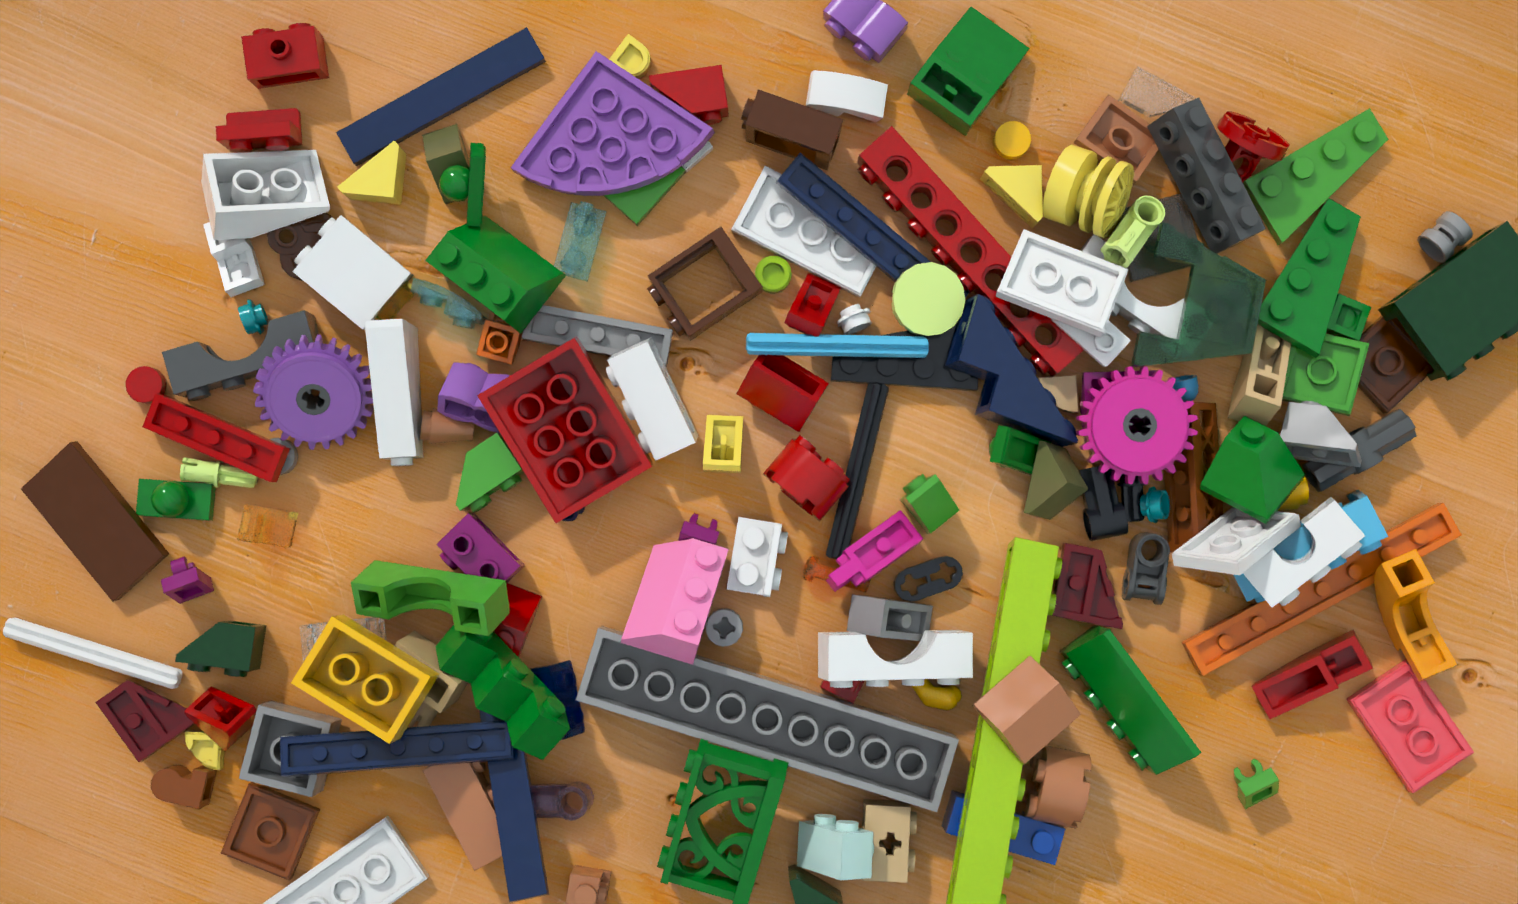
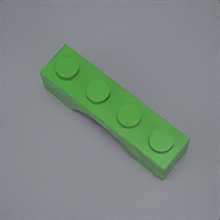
M374 560L351 581L356 614L389 620L399 614L412 610L437 609L453 616L455 631L489 636L510 613L506 580Z

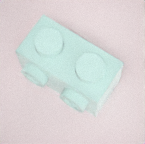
M815 814L814 820L799 821L797 866L840 881L871 878L874 832L858 828L859 822L836 821V816L831 814Z

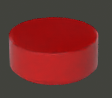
M147 366L137 367L127 376L126 391L133 400L150 404L155 393H165L166 379L155 368Z

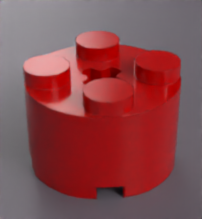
M799 435L795 440L791 439L763 474L772 483L776 482L781 486V491L811 516L814 515L818 521H821L849 487L847 483L850 479L844 474L845 471L827 457L822 462V457L815 451L816 448Z

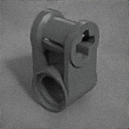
M1144 532L1135 535L1131 540L1127 566L1122 582L1123 600L1130 601L1131 598L1153 600L1155 605H1162L1166 593V574L1170 554L1169 544L1162 536ZM1148 540H1153L1157 546L1156 554L1153 558L1146 560L1141 553L1142 545ZM1138 585H1148L1150 588L1138 587Z

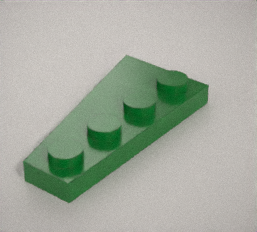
M1328 198L1251 321L1317 358L1321 352L1361 216Z

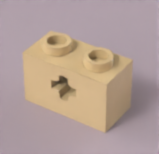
M864 799L862 829L874 832V853L872 856L871 878L862 879V881L907 883L908 872H914L915 849H909L910 834L916 835L917 812H911V806L902 801ZM887 832L893 833L895 840H898V842H892L891 849H885L883 842L880 841L886 839Z

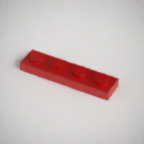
M155 393L142 426L145 429L268 482L277 483L290 448L159 393Z

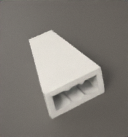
M404 319L365 321V333L379 458L390 460L391 466L413 465L414 458H424L423 440H420L422 412L418 328Z

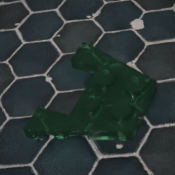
M1161 223L1159 225L1153 258L1191 266L1177 338L1174 339L1145 332L1137 333L1131 366L1142 367L1251 354L1266 280L1226 256L1221 257L1204 247L1203 243L1193 237L1190 239L1169 223Z

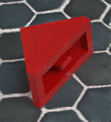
M211 686L183 712L226 752L253 726L257 709L254 705Z

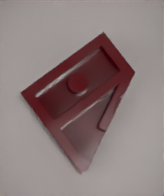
M1063 543L1060 557L1062 558V568L1060 576L1055 583L1056 605L1052 616L1122 629L1123 621L1118 614L1114 600L1115 594L1112 583L1108 579L1107 566L1102 550Z
M126 680L95 702L138 763L143 762L195 725L183 712L187 708L131 680Z

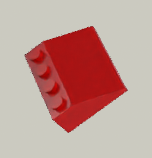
M577 336L477 395L555 523L567 518L651 468L653 465L652 459L641 446L638 436Z

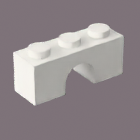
M1332 497L1328 498L1300 520L1309 530L1312 537V546L1304 557L1296 560L1286 559L1280 556L1273 548L1243 573L1272 608L1278 603L1281 606L1290 603L1300 594L1297 588L1310 579L1314 583L1320 580L1331 570L1328 565L1339 556L1346 559L1361 548L1362 544L1359 541L1365 537L1364 533Z

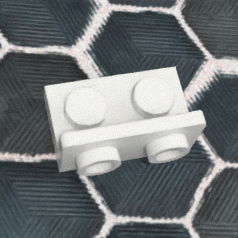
M1051 318L1052 322L1103 367L1108 366L1131 341L1109 320L1102 337H1098Z
M738 517L726 590L763 595L765 597H770L771 590L779 591L782 569L775 568L777 553L785 554L788 532L781 531L782 524Z

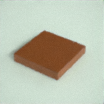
M251 782L247 786L221 854L286 880H291L320 809Z

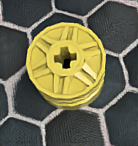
M1071 144L1059 156L1048 180L1043 200L1044 217L1069 227L1079 218L1080 230L1087 233L1093 230L1094 235L1106 239L1117 227L1128 204L1134 178L1133 165L1124 161L1116 164V160L1109 156L1102 159L1098 165V157L1095 152Z

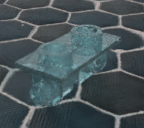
M581 201L580 204L571 202L554 267L568 277L588 282L606 211L596 209L593 204Z

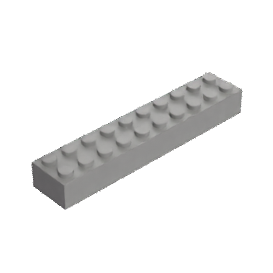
M605 626L598 628L576 701L695 738L708 740V742L773 761L775 758L789 762V767L938 812L959 741L954 734L696 655L693 665L623 644L621 639L624 632Z

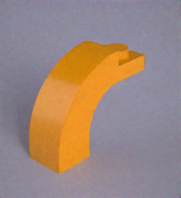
M1414 549L1381 563L1375 572L1374 587L1378 607L1388 634L1396 650H1402L1420 682L1447 671L1457 664L1441 637L1428 607L1427 591L1435 582L1417 550Z

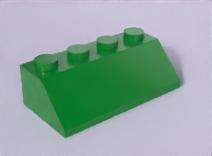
M1094 625L1060 650L1065 658L1061 664L1074 681L1078 678L1081 679L1087 687L1083 694L1096 710L1100 708L1104 710L1110 718L1106 725L1119 741L1125 738L1132 748L1128 754L1141 771L1147 768L1157 775L1202 753L1110 629Z

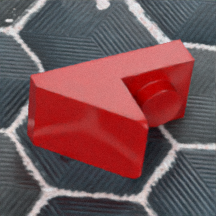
M808 273L784 323L802 333L819 337L841 287Z
M507 583L510 613L497 626L494 632L520 657L542 596Z

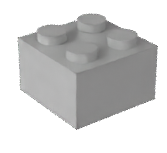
M275 701L259 704L239 779L308 797L317 795L324 790L327 774L281 776L280 737L339 733L342 719Z

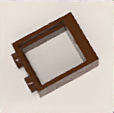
M759 89L754 100L748 98L741 120H743L742 129L746 130V142L794 159L799 153H802L817 167L828 170L843 123L841 118Z
M719 227L648 275L652 285L647 290L658 306L665 303L673 315L667 319L680 337L685 333L690 341L763 292L762 285L722 227ZM713 249H716L744 291L691 325L663 283Z

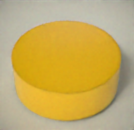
M1009 121L1002 124L993 138L995 151L1001 157L1009 160L1022 157L1031 144L1030 131L1024 124L1017 121Z

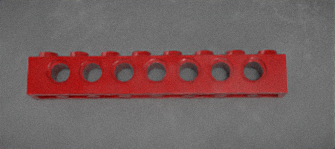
M893 126L859 154L857 164L860 167L857 170L862 178L871 186L874 183L877 184L885 193L882 195L885 203L894 212L900 210L909 221L906 224L911 232L919 239L923 237L927 239L934 247L931 249L934 257L942 265L946 266L949 264L957 272V276L965 291L968 293L974 291L976 294L987 297L992 302L995 308V315L1015 337V345L1018 348L1023 345L1032 355L1029 358L1030 362L1041 374L1045 375L1048 373L1053 377L1084 350L1052 322L1051 318L1027 309L1026 317L1018 318L1010 310L1011 302L996 297L997 291L991 290L986 285L985 276L989 273H995L1003 279L1011 256ZM898 166L904 170L906 178L898 182L892 181L887 176L886 170L889 167ZM915 193L925 194L930 200V206L924 209L915 207L911 202V196ZM939 220L950 221L954 226V234L950 236L941 235L936 230V222ZM970 246L976 249L979 255L978 261L975 263L965 262L960 255L961 248ZM1037 327H1045L1051 332L1052 341L1050 345H1042L1036 340L1035 330Z

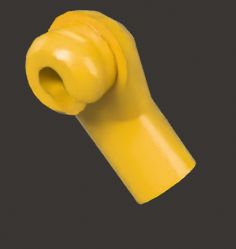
M924 679L923 686H911L922 703L931 708L951 710L957 706V703L962 698L960 689L955 685H949L945 688L936 687L931 684L929 679Z

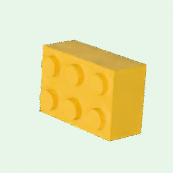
M337 615L330 618L291 683L391 744L402 737L440 673L347 616Z

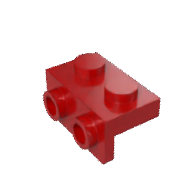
M297 108L228 113L226 115V125L216 126V141L232 153L252 152V149L259 148L281 151L289 149V146L302 145L300 111Z

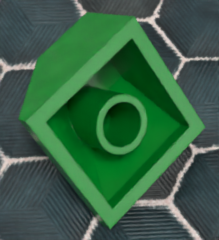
M1244 416L1225 437L1200 484V490L1267 524L1302 482L1305 473L1278 432Z

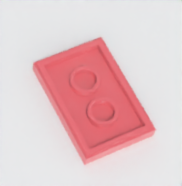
M1407 659L1346 699L1408 792L1415 793L1474 753L1426 680L1418 681Z

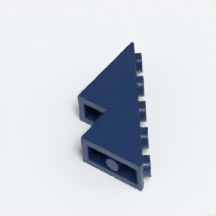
M980 294L965 300L963 314L958 320L945 366L984 380L975 415L1044 439L1060 447L1077 444L1078 439L1075 427L1070 421L1064 419L1056 407L1055 397L1042 386L1036 377L1035 367L1027 358L1022 356L1016 347L1015 337L1009 329L1003 327L995 315V308L992 302Z

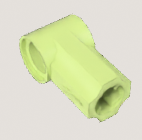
M1145 195L1139 197L1132 204L1100 249L1104 255V260L1127 268L1132 263L1150 235L1164 220L1165 208L1157 198Z

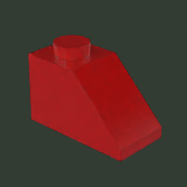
M722 65L649 75L651 88L707 125L720 123L723 117H729Z

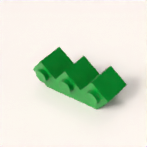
M453 625L435 646L440 670L471 684L475 707L507 722L512 747L543 760L570 730L564 704L494 631L489 636L455 631Z

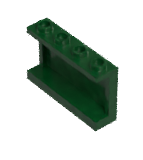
M1508 221L1488 229L1452 255L1446 262L1441 263L1378 309L1386 321L1394 318L1399 320L1432 366L1433 370L1426 374L1430 381L1442 377L1447 381L1453 379L1467 369L1464 363L1473 357L1474 360H1477L1491 352L1495 348L1492 342L1501 337L1503 340L1518 332V235Z

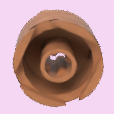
M1046 745L1030 759V768H1034L1032 781L1026 780L1022 802L1026 803L1025 816L1031 817L1032 820L1074 829L1078 828L1076 822L1081 823L1090 790V782H1086L1084 770L1091 771L1090 755Z

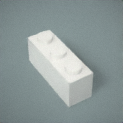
M652 337L613 354L607 360L610 366L606 367V372L612 385L615 388L620 386L624 394L625 400H622L623 408L631 421L636 419L641 430L638 438L647 454L651 452L656 461L696 443L698 433Z

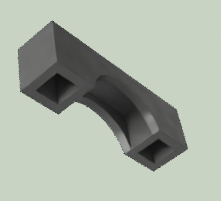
M303 310L269 320L267 334L261 346L253 354L240 360H223L209 345L200 342L163 351L162 354L173 394L187 397L188 401H195L211 396L210 390L223 387L224 391L244 387L246 385L245 380L256 377L259 368L265 369L262 366L263 360L266 356L273 358L272 352L274 347L278 346L285 351L286 340L291 339L295 345H298L301 335H306L309 343L314 342L317 334L319 335L314 315Z

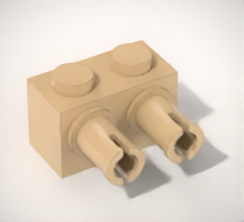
M413 631L398 640L395 646L440 673L409 726L413 727L415 722L418 721L419 723L416 727L430 726L438 712L441 714L459 699L468 682L441 671L436 653V645L418 632Z

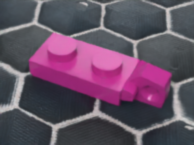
M900 510L846 548L842 555L836 559L840 567L828 575L829 578L826 579V582L834 592L850 581L856 587L866 583L920 544L923 537Z

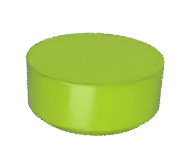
M768 256L758 263L755 277L762 285L763 291L771 294L780 293L790 284L792 273L790 265L785 259L779 256Z

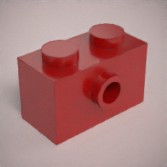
M295 23L290 25L287 30L275 31L269 28L254 30L252 32L253 35L241 36L247 80L257 89L328 79L329 73L324 38L315 26H311L308 23Z
M758 355L736 394L775 417L783 424L800 432L829 383L784 355Z

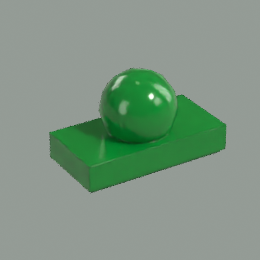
M471 143L469 169L461 165L449 166L443 171L439 179L440 190L448 200L460 202L467 199V226L480 227V224H482L486 147L482 143Z
M998 425L996 436L992 438L989 444L990 462L1032 476L1039 441L1046 440L1011 427Z
M139 479L136 513L140 516L213 521L216 487L208 483Z

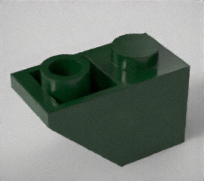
M232 620L218 622L177 653L175 662L188 663L187 669L191 671L210 672L211 667L225 668L224 675L246 677L247 671L260 669L266 625Z

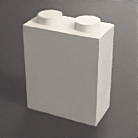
M340 215L337 220L331 217L319 230L318 234L321 236V239L315 246L311 248L307 245L295 258L294 262L298 266L292 272L362 330H365V321L376 320L412 278L413 274L345 217Z

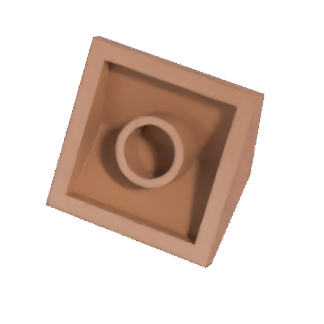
M1109 94L1074 141V144L1095 152L1100 162L1109 156L1116 160V164L1120 161L1132 164L1134 167L1133 186L1159 150L1147 127L1149 123Z
M1028 656L972 705L1023 765L1081 715L1061 684L1031 656Z

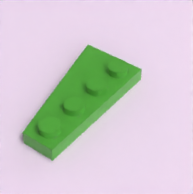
M1370 108L1242 182L1277 245L1282 244L1389 140Z

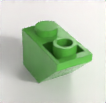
M495 433L466 453L456 506L460 511L471 509L475 513L492 501L489 497L500 488L503 492H507L522 481L520 475L524 471L500 433Z
M924 474L918 475L902 488L906 495L900 501L927 534H931L959 511V508L936 474L927 478Z

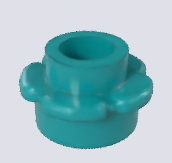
M247 300L248 304L238 307L242 324L248 335L256 332L262 334L264 332L263 326L269 323L262 304L255 305L252 300Z
M1150 487L1148 492L1141 496V514L1147 516L1150 522L1157 523L1158 520L1169 517L1170 499L1166 490H1157L1155 487Z

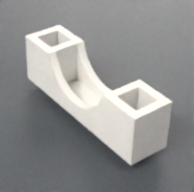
M1093 234L1080 251L1104 260V255L1100 249L1106 241ZM1123 282L1111 313L1112 316L1119 314L1130 322L1128 327L1142 337L1149 335L1160 343L1158 345L1159 349L1173 358L1178 356L1184 358L1191 355L1216 320L1213 315L1186 297L1169 306L1156 307L1147 305L1131 294L1125 282Z
M925 630L918 646L910 654L898 660L885 661L872 650L864 634L857 632H818V678L830 681V687L834 688L853 687V681H866V686L886 687L889 686V680H902V685L923 686L924 679H937V684L959 685L960 678H973V633L963 630Z

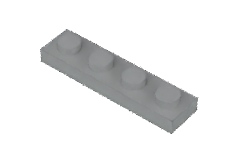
M543 305L523 330L522 339L559 347L577 336L586 352L612 356L652 337L667 367L674 331L673 329Z

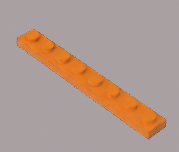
M1437 503L1387 530L1386 533L1389 537L1380 540L1382 546L1366 554H1361L1358 550L1346 558V563L1330 570L1320 580L1314 583L1311 580L1306 581L1297 588L1300 594L1287 605L1281 606L1278 603L1272 608L1266 600L1260 603L1255 602L1183 641L1182 644L1199 675L1204 676L1370 586L1374 583L1376 569L1381 563L1414 549L1417 550L1420 557H1423L1462 536L1445 504Z

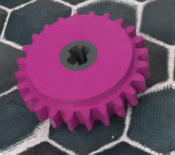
M1130 366L1125 367L1124 377L1121 376L1118 370L1110 372L1111 382L1104 377L1097 380L1101 387L1099 391L1094 388L1087 390L1088 394L1092 397L1091 402H1080V406L1087 410L1086 415L1076 416V420L1083 422L1085 428L1076 431V435L1086 436L1087 442L1080 446V449H1090L1092 451V454L1087 459L1089 463H1094L1098 460L1101 462L1098 468L1099 473L1104 474L1109 469L1112 470L1111 480L1118 481L1123 474L1125 475V484H1133L1135 476H1138L1141 484H1148L1149 475H1152L1156 481L1163 480L1161 470L1164 469L1168 473H1175L1176 469L1173 462L1185 463L1187 459L1181 452L1183 449L1193 450L1194 448L1187 441L1188 436L1198 434L1197 430L1189 428V422L1198 419L1197 415H1188L1187 409L1192 407L1194 402H1183L1181 397L1187 390L1185 388L1173 389L1172 387L1176 381L1174 377L1162 381L1163 371L1156 370L1152 376H1148V367L1143 366L1140 367L1138 375H1135L1133 367ZM1131 418L1143 420L1144 425L1140 426V428H1143L1142 433H1131L1129 425H1133V423L1129 422Z

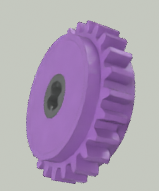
M318 334L315 341L309 343L306 335H301L298 345H295L291 339H288L284 346L285 351L276 346L272 352L273 358L268 356L264 358L262 366L265 369L259 368L256 379L260 382H256L253 389L254 393L260 394L256 398L255 407H265L261 412L260 418L261 420L271 418L269 430L272 432L278 428L283 431L280 438L282 441L291 436L295 438L294 446L299 447L302 441L308 442L310 450H314L316 443L322 442L326 450L329 449L331 440L335 439L336 443L341 446L344 444L345 434L354 439L357 435L356 426L362 429L366 427V417H371L373 412V406L370 405L373 403L372 391H370L372 390L371 378H366L370 373L369 365L359 366L362 359L360 353L353 357L349 355L350 345L346 344L342 349L336 347V338H332L329 344H324L322 336ZM312 389L320 391L319 396L312 395Z

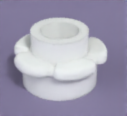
M860 304L845 308L840 312L841 318L837 321L838 327H842L845 335L854 334L867 328L872 324L868 315L871 312L870 309H861Z

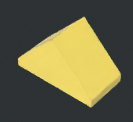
M393 141L337 186L338 189L350 200L401 204L406 153Z
M1042 165L989 166L984 171L980 180L1033 229L1043 218Z
M707 415L703 456L704 472L741 473L743 416Z

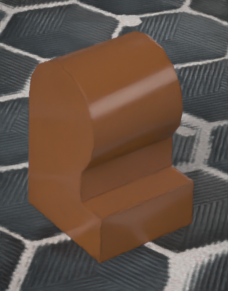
M172 765L154 774L151 780V790L155 797L162 801L201 809L210 803L217 770L209 769L202 765L193 769L191 773L183 765Z

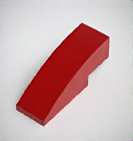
M1353 629L1287 663L1254 683L1252 688L1269 719H1272L1338 689L1339 684L1373 669V666Z

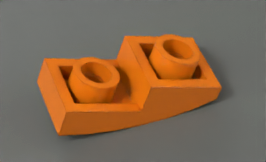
M490 311L489 318L485 319L476 355L512 365L523 332L520 334Z

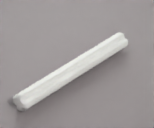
M9 618L3 629V635L7 638L166 688H177L183 676L181 669L19 618Z

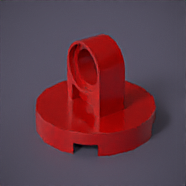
M1227 111L1219 120L1217 128L1230 139L1225 149L1232 163L1238 158H1243L1241 166L1236 170L1242 182L1252 175L1262 157L1275 161L1283 160L1290 144L1281 135L1269 127L1265 131L1254 125L1256 120L1250 117Z

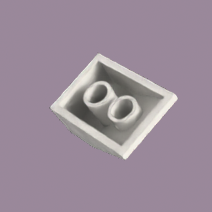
M316 150L203 154L201 183L213 240L253 238L329 212L330 210Z

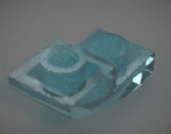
M413 278L411 293L421 298L420 304L442 308V303H446L444 314L454 319L453 325L474 329L475 323L484 325L487 318L464 298L437 284Z

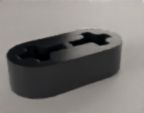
M948 556L928 560L900 571L894 579V590L903 600L910 602L918 601L957 586L962 579V567L956 559ZM945 562L947 567H954L955 573L950 575V582L946 583L942 578L931 581L930 574L940 571L939 564ZM910 574L912 579L925 577L927 582L918 585L914 595H911L907 590H901L900 585L905 583L904 576Z

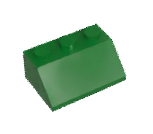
M482 216L480 227L467 226L466 223L448 231L425 260L520 334L566 276L487 216Z

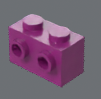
M468 513L436 544L443 551L439 556L450 568L456 570L459 567L468 575L506 580L507 584L525 566L475 513Z

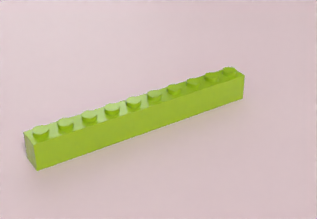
M1017 537L1008 544L982 696L1028 656H1031L1040 664L1041 652L1047 651L1050 641V630L1045 629L1047 616L1053 615L1056 605V594L1051 593L1053 580H1058L1062 568V558L1057 557L1059 546ZM980 714L977 721L946 904H1006V894H1001L1004 878L1009 879L1013 865V856L1008 855L1010 839H1016L1019 829V817L1014 816L1016 802L1022 801L1025 792L1026 780L1021 778L1023 764Z

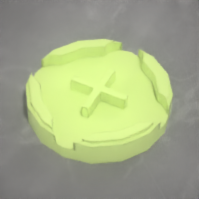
M933 262L916 264L902 272L894 283L891 303L892 311L899 324L910 333L923 336L942 334L954 327L963 314L965 305L964 287L958 276L944 265Z

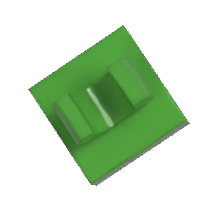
M1256 759L1251 760V767L1255 772V775L1252 777L1242 775L1238 767L1234 769V779L1238 784V798L1245 809L1277 794L1279 790V779L1272 768L1263 771L1261 763Z

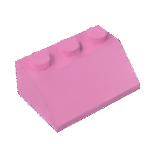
M694 538L654 545L621 643L693 665L721 578L728 549Z

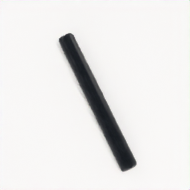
M869 383L867 386L845 474L850 479L847 483L849 487L839 498L826 551V556L832 559L839 558L843 551L851 544L889 391L888 386L882 383Z

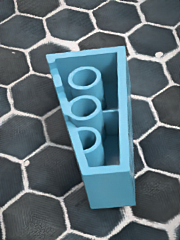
M1356 490L1346 495L1350 501L1349 503L1343 505L1342 502H1339L1338 504L1364 533L1365 537L1359 541L1362 544L1359 551L1361 554H1366L1381 547L1382 543L1380 540L1389 536L1368 496L1360 490ZM1301 521V527L1274 548L1283 558L1290 560L1302 558L1309 552L1312 546L1311 534ZM1339 556L1328 566L1332 570L1343 565L1347 560ZM1243 573L1241 575H1233L1247 602L1255 599L1256 603L1265 601Z

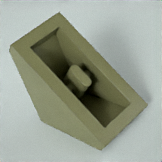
M457 124L422 135L426 162L445 204L455 201L448 200L441 192L439 187L440 175L449 166L461 165L469 169L470 161Z
M1039 441L1024 513L1051 520L1086 492L1088 487L1066 448L1046 441Z

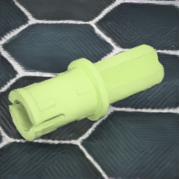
M186 457L182 460L183 464H181L180 468L181 481L205 482L213 484L216 488H219L221 484L252 488L257 484V476L220 460L216 462L203 461Z

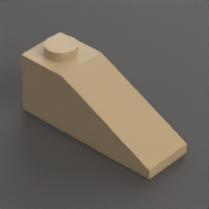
M1255 322L1233 387L1228 418L1240 421L1246 416L1266 426L1282 404L1291 343Z

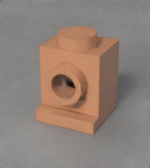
M575 865L570 873L565 904H606L612 871Z

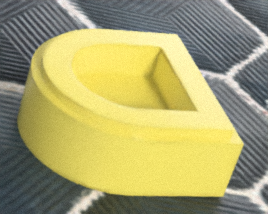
M630 34L625 37L609 59L638 79L645 76L651 66L648 49Z

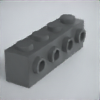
M1200 98L1171 109L1147 126L1213 256L1266 229Z

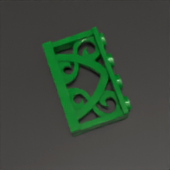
M704 739L700 740L697 751L690 749L684 767V772L691 773L688 783L680 782L674 803L681 805L679 815H671L666 836L672 837L670 847L663 845L657 865L658 868L664 869L660 882L664 884L670 882L733 901L732 904H748L783 789L789 762L775 758L773 761L710 744L708 740ZM710 765L725 768L730 774L731 783L724 785V778L717 771H715L716 780L708 782L703 776V771ZM739 772L767 781H739ZM696 786L703 795L691 803ZM739 798H744L743 805L752 803L756 809L753 812L743 811ZM731 800V808L737 820L744 826L753 829L752 834L746 832L731 834L725 837L717 846L706 832L700 816L712 807ZM686 822L691 837L681 839ZM733 844L739 845L743 849V853L739 855L734 854L731 849L728 855L724 851ZM684 850H690L694 853V857L690 859L689 863H697L704 856L708 862L705 866L696 869L683 865L679 856ZM714 867H716L730 878L716 875L710 872L713 870Z

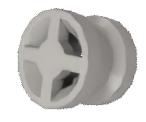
M727 608L713 612L706 624V634L715 645L722 647L736 643L743 631V622L740 616L734 610Z

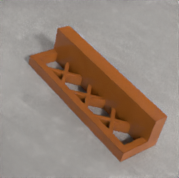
M1194 402V405L1187 409L1188 415H1197L1198 417L1197 420L1189 422V428L1198 431L1197 435L1188 436L1187 439L1194 448L1193 450L1183 449L1181 452L1187 459L1185 463L1173 462L1176 469L1175 473H1168L1164 470L1165 490L1170 499V513L1167 518L1170 552L1177 550L1206 528L1208 524L1210 525L1223 515V501L1208 494L1209 500L1207 502L1205 500V492L1200 490V484L1219 450L1216 403ZM1200 411H1203V429L1200 425ZM1203 451L1206 453V464H1205V465H1204V463H1203V457H1202Z

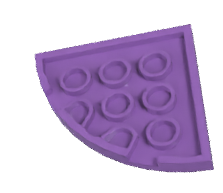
M596 51L516 159L511 169L514 173L532 183L561 193L582 196L618 194L639 189L671 174L697 154L715 132L712 127Z

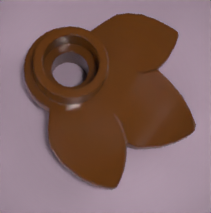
M323 213L267 233L270 247L280 254L281 267L289 276L303 281L292 272L298 266L294 260L307 245L313 248L321 239L318 232L332 217L328 213ZM281 231H291L294 236L293 240L290 243L280 241L279 234Z

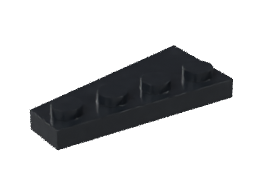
M958 322L954 327L942 334L924 336L929 342V351L925 358L832 356L831 382L861 384L877 382L891 386L966 391L978 390V378L945 366ZM902 331V332H896V333L885 334V335H880V336H923V335L913 334V333H910L909 331Z

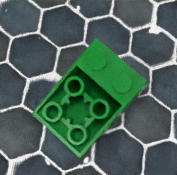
M970 7L911 81L907 95L966 136L1030 48L976 9Z

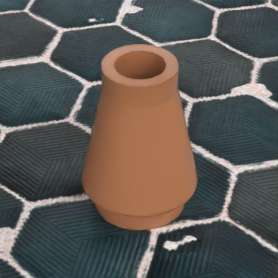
M433 408V411L423 410L420 440H429V444L473 441V422L451 419L439 413L436 408Z

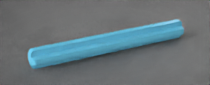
M749 333L746 337V351L750 355L925 358L928 355L929 342L924 336L820 334L819 337H815L810 334Z

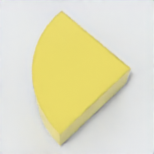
M189 730L185 732V742L188 749L191 750L202 765L213 770L224 769L225 751L203 731Z

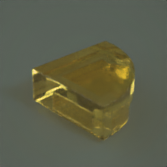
M406 281L385 303L374 320L395 319L399 311L417 293V288Z

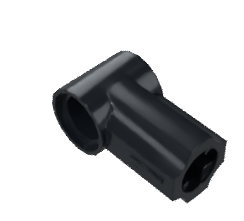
M1099 466L1078 470L1088 487V490L1083 493L1085 504L1083 521L1090 541L1128 533L1126 512L1123 504L1118 502L1114 480H1111L1112 470L1109 469L1104 474L1098 472Z

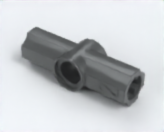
M1401 409L1395 410L1365 428L1363 426L1349 433L1359 449L1362 460L1360 467L1307 461L1302 465L1305 477L1317 492H1322L1349 475L1359 474L1380 463L1384 459L1383 456L1416 437V427L1410 417Z

